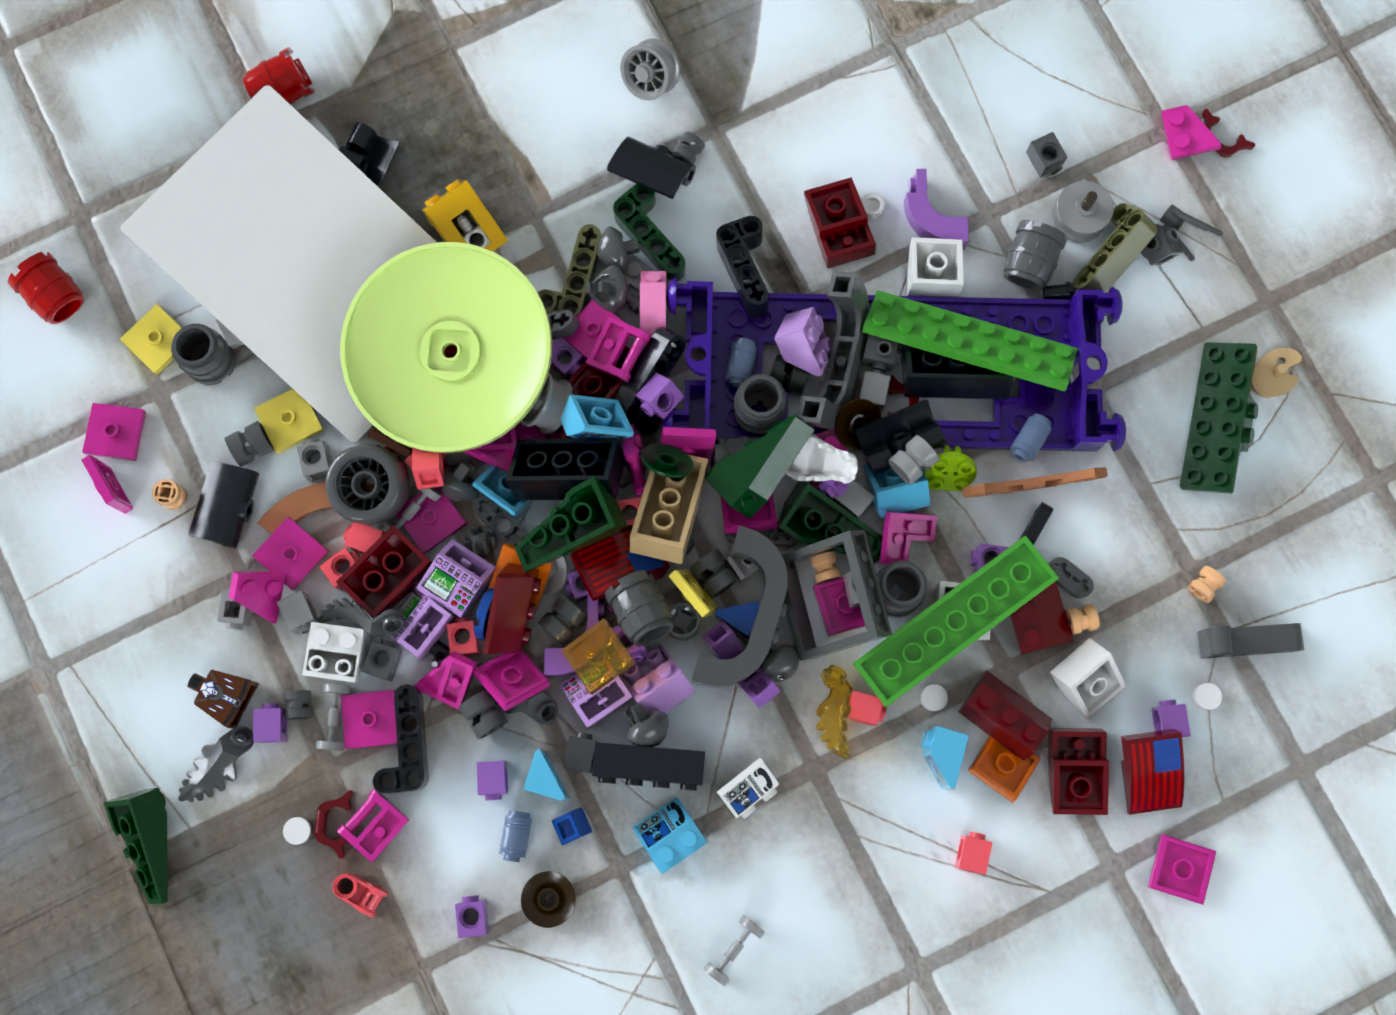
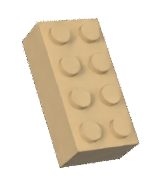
M689 455L694 463L693 470L689 475L680 478L663 477L650 470L630 534V553L678 564L683 563L706 482L705 476L708 471L709 459Z

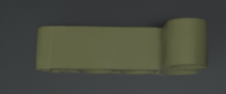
M1126 203L1114 207L1113 216L1110 221L1117 228L1073 281L1075 289L1103 290V293H1107L1157 233V226L1141 209Z
M587 224L580 229L562 293L548 289L538 292L542 302L546 300L553 302L551 307L545 308L547 313L566 310L570 306H575L578 310L573 314L577 316L586 307L589 294L586 293V283L593 281L599 261L597 245L601 232L597 226ZM591 237H594L595 239H591L589 245L590 249H588L587 241L590 240ZM583 259L590 261V264L585 267L578 265ZM575 283L584 284V287L580 290H573L571 288Z

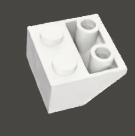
M311 622L302 675L357 683L367 657L370 634L360 628Z

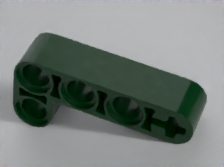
M635 184L614 202L615 221L631 240L637 238L640 250L659 271H666V277L669 281L676 277L677 281H679L686 272L685 259L646 215L655 206V192ZM641 194L650 195V197L646 200H641L638 198ZM623 209L631 211L630 214L625 216L619 214ZM639 227H645L647 229V231L643 234L635 232V230ZM655 245H661L662 247H664V249L660 252H654L653 250H651V248Z

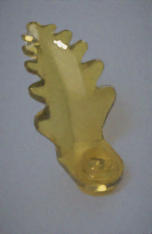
M829 665L828 668L823 669L821 672V678L823 683L831 690L829 696L817 708L816 714L822 717V720L818 722L816 728L817 730L825 731L820 739L822 742L828 741L826 745L828 749H834V754L848 759V746L845 744L847 737L843 731L848 730L845 717L849 716L851 712L850 695L853 688L846 680L847 674L842 668L836 665Z

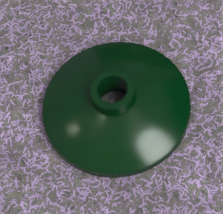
M651 444L644 447L641 453V460L645 466L663 477H685L692 472L694 467L691 457L674 446Z

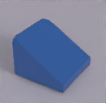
M581 807L552 820L562 846L592 832L585 812Z

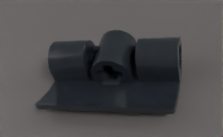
M357 122L348 138L346 146H341L339 151L380 188L400 143L396 140L377 136L374 129Z
M631 137L624 139L607 165V171L670 199L674 198L681 184L688 186L691 183L696 170L694 164L673 156L666 146L657 145L652 147Z
M927 399L855 430L861 450L873 476L891 469L888 460L899 450L905 451L906 444L916 435L923 438L933 449L946 445L944 434L934 420Z
M212 461L188 536L209 540L230 548H237L243 524L249 521L253 512L254 501L251 498L255 491L259 473L247 468Z

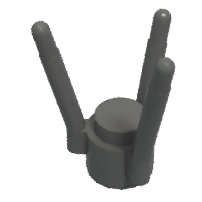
M1173 204L1160 219L1165 224L1164 226H1170L1177 230L1186 221L1204 231H1210L1219 236L1223 234L1222 231L1184 213ZM1179 238L1178 243L1183 253L1191 261H1194L1195 257Z

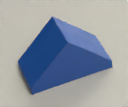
M760 601L715 610L716 618L720 621L723 620L730 628L748 638Z

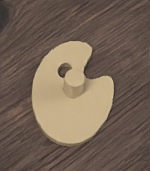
M1278 348L1265 354L1254 367L1251 385L1253 391L1265 398L1279 397L1289 392L1296 386L1299 379L1289 374L1288 368L1302 361L1300 353L1291 348ZM1283 359L1284 364L1278 365L1277 360Z

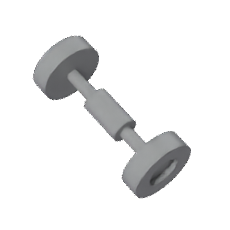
M436 487L420 489L423 494L417 501L413 500L401 514L403 517L399 522L394 524L387 520L381 525L382 530L386 532L394 525L406 536L400 527L406 520L410 521L421 508L420 504L426 497L437 502L442 496L441 492Z
M323 684L322 692L332 693L333 700L332 707H329L327 726L329 727L328 741L316 740V749L343 751V742H333L334 729L338 727L340 708H337L339 694L349 695L351 686Z
M745 915L738 922L746 928V931L739 940L735 939L724 954L726 957L717 968L708 962L703 968L723 986H726L730 980L722 972L730 960L734 961L743 949V943L750 933H753L759 939L765 933L764 930Z

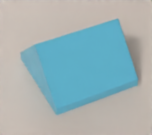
M493 465L489 466L473 482L472 486L513 516L522 517L533 500H515L506 482L508 472Z
M541 749L535 751L523 790L560 801L570 799L546 752Z

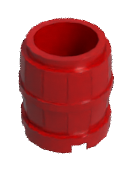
M290 47L280 51L277 56L261 61L259 65L245 73V77L242 80L251 99L266 85L271 86L290 105L301 97H307L315 92V89L308 87L312 84V81L299 58L293 60L290 54L294 53Z
M42 252L30 256L17 266L20 271L16 276L11 273L7 282L15 293L20 294L28 307L50 324L55 325L67 320L83 305L82 291L69 273H66L58 265L57 260L50 252H47V256Z

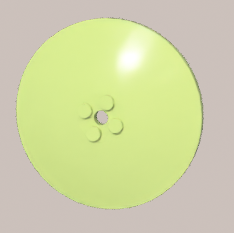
M438 242L414 247L391 258L369 276L360 287L347 311L342 328L340 343L341 367L348 391L356 406L367 420L383 434L403 445L421 451L434 453L468 451L489 444L505 435L528 414L544 388L550 370L552 358L550 322L544 304L533 285L507 259L483 247L467 243ZM449 345L457 346V354L453 358H446L444 354L446 347Z

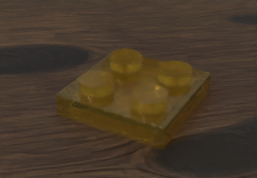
M605 618L561 650L588 692L592 695L636 663Z

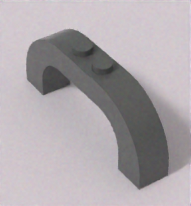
M832 271L827 297L833 302L836 309L837 327L823 387L818 397L802 395L797 414L798 417L812 427L824 429L835 428L838 413L845 404L853 399L868 334L862 332L869 313V301L865 284L857 273Z
M740 525L730 555L753 563L762 574L764 589L745 650L738 656L726 660L699 654L691 682L707 687H727L740 683L751 676L765 660L771 643L776 645L781 630L776 628L779 618L784 619L788 604L784 603L788 586V574L781 553L763 534Z

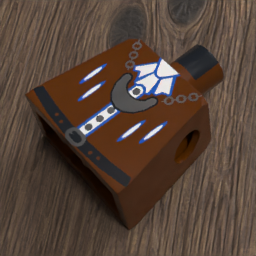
M211 669L206 678L194 673L187 687L198 692L194 700V704L223 726L233 729L238 726L259 683Z

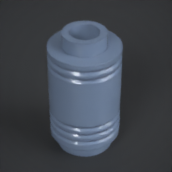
M737 338L732 343L725 373V379L729 382L730 386L739 388L743 381L752 376L757 352L756 343L753 340Z
M1034 414L1027 419L1010 447L1015 459L1024 463L1034 460L1052 431V423L1048 418L1040 414Z
M509 810L508 815H505L499 854L504 855L503 860L519 862L520 857L526 858L532 819H529L530 813Z

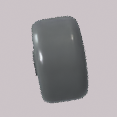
M363 444L350 447L336 456L328 468L325 489L331 506L343 518L358 524H378L391 519L403 508L409 496L410 478L406 466L392 451L375 445ZM369 478H373L375 482L372 492H369L366 488V482Z

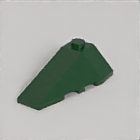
M794 414L767 430L765 436L755 442L749 441L744 444L745 448L732 456L729 453L721 458L706 474L705 480L732 508L750 519L768 501L814 432V428Z
M592 477L571 488L557 507L554 506L548 512L549 515L538 526H535L515 547L524 572L532 571L628 527L618 502L597 477Z
M798 481L784 503L777 527L797 541L810 545L847 531L865 530L873 563H876L881 554L883 536L809 483ZM844 544L828 549L846 555Z
M159 787L144 789L104 802L115 836L121 834L127 846L123 850L126 858H130L137 866L135 876L149 904L168 902L167 811L165 808L166 800Z

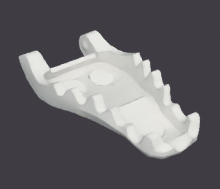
M812 433L785 475L796 481L834 480L846 484L855 479L858 471V461L855 455L833 447Z

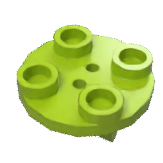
M945 445L944 452L938 454L939 461L928 471L924 470L928 480V487L932 490L941 489L962 492L961 488L970 486L977 476L975 462L972 458L962 454L959 446H956L955 450L951 451L950 446Z

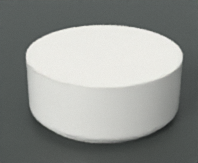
M877 193L866 194L861 201L868 219H878L884 212L885 201Z
M1200 684L1193 691V701L1202 710H1212L1221 704L1222 693L1215 684Z
M937 684L925 687L920 694V702L928 711H939L946 706L948 701L946 690Z
M303 817L289 819L283 828L284 838L287 842L294 845L307 842L312 835L311 823Z

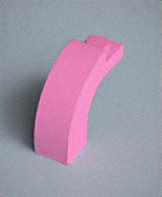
M641 271L640 329L651 336L658 328H666V271Z

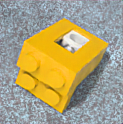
M458 179L445 187L448 192L439 197L438 194H435L424 202L427 206L422 210L427 216L426 220L432 227H435L444 242L470 244V236L473 233H478L482 238L479 247L493 252L508 241L467 180L461 183ZM465 210L475 223L476 227H472V225L469 222L470 220H467L466 218L467 216L461 215L464 213ZM456 216H458L456 219L457 223L459 224L457 226H460L463 230V236L459 233V231L451 221Z

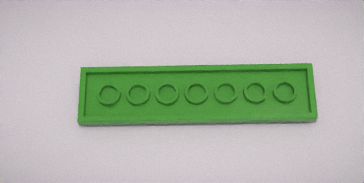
M879 290L876 292L862 330L866 334L1066 392L1078 348Z
M1025 535L891 636L856 660L853 666L886 708L1057 581L1059 577Z

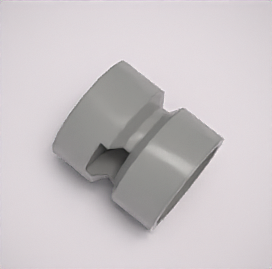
M918 435L906 444L905 451L899 450L888 460L891 468L908 485H912L923 475L922 470L928 471L939 461V457L934 449Z

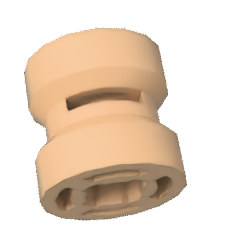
M168 479L157 482L152 490L154 500L171 510L181 508L187 499L185 489Z
M834 551L810 558L812 567L818 571L815 575L817 584L842 577L840 569L834 567L837 560Z
M1204 566L1199 572V578L1192 580L1188 585V589L1198 599L1210 603L1215 597L1216 589H1221L1226 583V579L1217 570Z
M1093 604L1084 605L1082 609L1078 610L1076 608L1065 610L1072 635L1080 634L1085 629L1089 631L1099 629V616Z

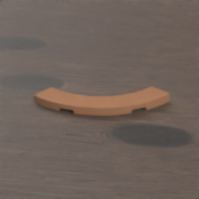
M1106 467L1091 468L1021 480L984 483L961 489L962 495L965 498L980 497L996 493L1005 494L1054 487L1073 482L1106 478L1108 474Z
M325 482L312 484L286 496L270 508L257 524L272 534L287 517H290L297 523L313 512L333 508L326 495ZM366 482L367 490L372 492L375 485Z

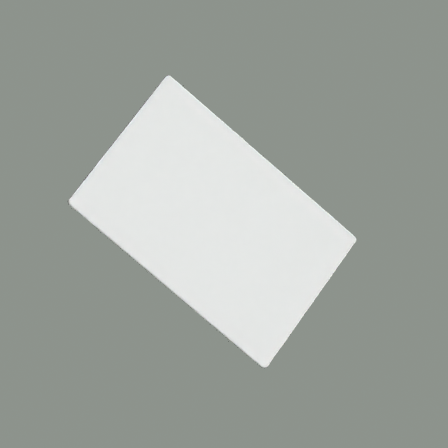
M266 85L121 225L120 229L123 234L350 442L357 443L373 425L356 406L343 376L340 343L347 311L360 287L380 266L409 249L437 242L271 86Z

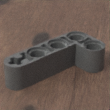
M1301 623L1238 628L1219 626L1197 632L1201 659L1305 650Z

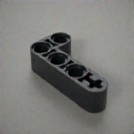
M746 216L724 224L717 229V251L746 312L751 317L759 318L768 312L769 294L749 250L761 245L763 225L758 217Z
M660 327L653 333L649 343L643 349L630 373L632 376L629 382L623 381L613 398L619 401L630 425L634 424L635 429L646 435H652L657 431L660 425V418L655 415L652 417L648 416L640 408L642 403L635 395L655 373L667 378L686 347V341L683 336L665 327Z
M405 684L397 688L394 695L399 767L384 768L375 773L373 786L380 793L391 794L418 791L426 787L429 779L423 695L416 687ZM408 691L414 694V698L410 699L409 703L403 700V697L408 695ZM410 704V708L416 709V712H404V709L409 710ZM409 717H414L417 722L416 727L413 731L408 732L405 729V721ZM411 744H416L419 749L418 754L415 758L410 759L406 753L407 748ZM416 770L420 774V782L412 786L409 783L408 777L412 771ZM389 773L393 777V784L390 788L386 789L382 786V778L385 774Z

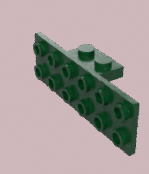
M1212 342L1204 344L1180 481V488L1182 490L1229 494L1234 492L1240 451L1248 452L1249 443H1253L1254 429L1252 428L1253 419H1256L1258 416V404L1250 395L1258 349L1256 344Z

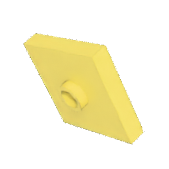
M156 304L120 340L154 374L158 375L174 360L171 352V343L175 334L182 327Z
M294 389L254 408L277 454L324 431L313 407Z
M688 569L674 570L669 575V578L682 592L683 598L696 609L702 618L715 614V610L719 607Z

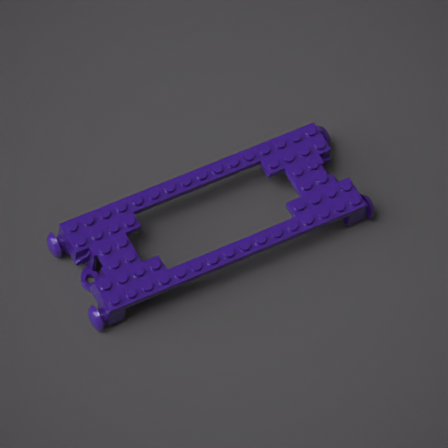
M677 277L672 279L667 288L666 302L670 313L675 316L677 307H686V343H688L685 351L686 364L692 372L706 377V380H685L684 410L673 409L663 420V427L715 429L716 437H724V439L740 436L763 437L744 432L734 418V397L738 388L730 386L729 382L725 379L732 343L737 338H747L756 343L757 352L752 376L762 374L763 345H777L774 338L786 314L814 307L817 315L822 317L823 322H837L835 306L827 297V294L768 293V312L763 317L754 318L746 312L737 292H713V282L687 281V284L677 283ZM1111 287L1109 293H1103V290H1076L1070 300L900 296L1078 348L1073 366L1079 361V376L1073 383L1069 380L1066 392L1018 378V397L993 399V422L935 420L944 434L946 445L950 446V448L955 449L956 446H959L960 449L1011 450V445L1027 419L1034 414L1043 415L1052 423V431L1040 450L1097 452L1107 442H1110L1113 451L1122 448L1127 432L1123 416L1114 413L1112 419H1107L1106 411H1103L1102 389H1087V385L1100 380L1107 370V357L1101 348V323L1104 321V316H1107L1109 325L1117 323L1120 319L1123 301L1118 289ZM868 295L869 310L875 295ZM695 349H701L705 352L706 357L701 361H695L692 359L691 353ZM1087 359H1097L1100 363V368L1097 370L1089 368ZM785 392V395H786V410H785V415H784V418H783L782 421H784L785 419L789 418V417H788V392ZM760 403L752 407V410L756 412L767 411L763 404ZM813 427V434L823 431L825 429Z

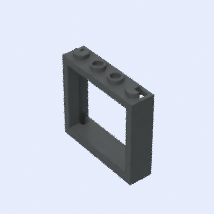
M865 530L847 531L782 555L788 574V586L784 602L788 604V621L792 629L795 648L797 649L800 661L816 659L892 635ZM844 544L867 632L816 647L795 561Z

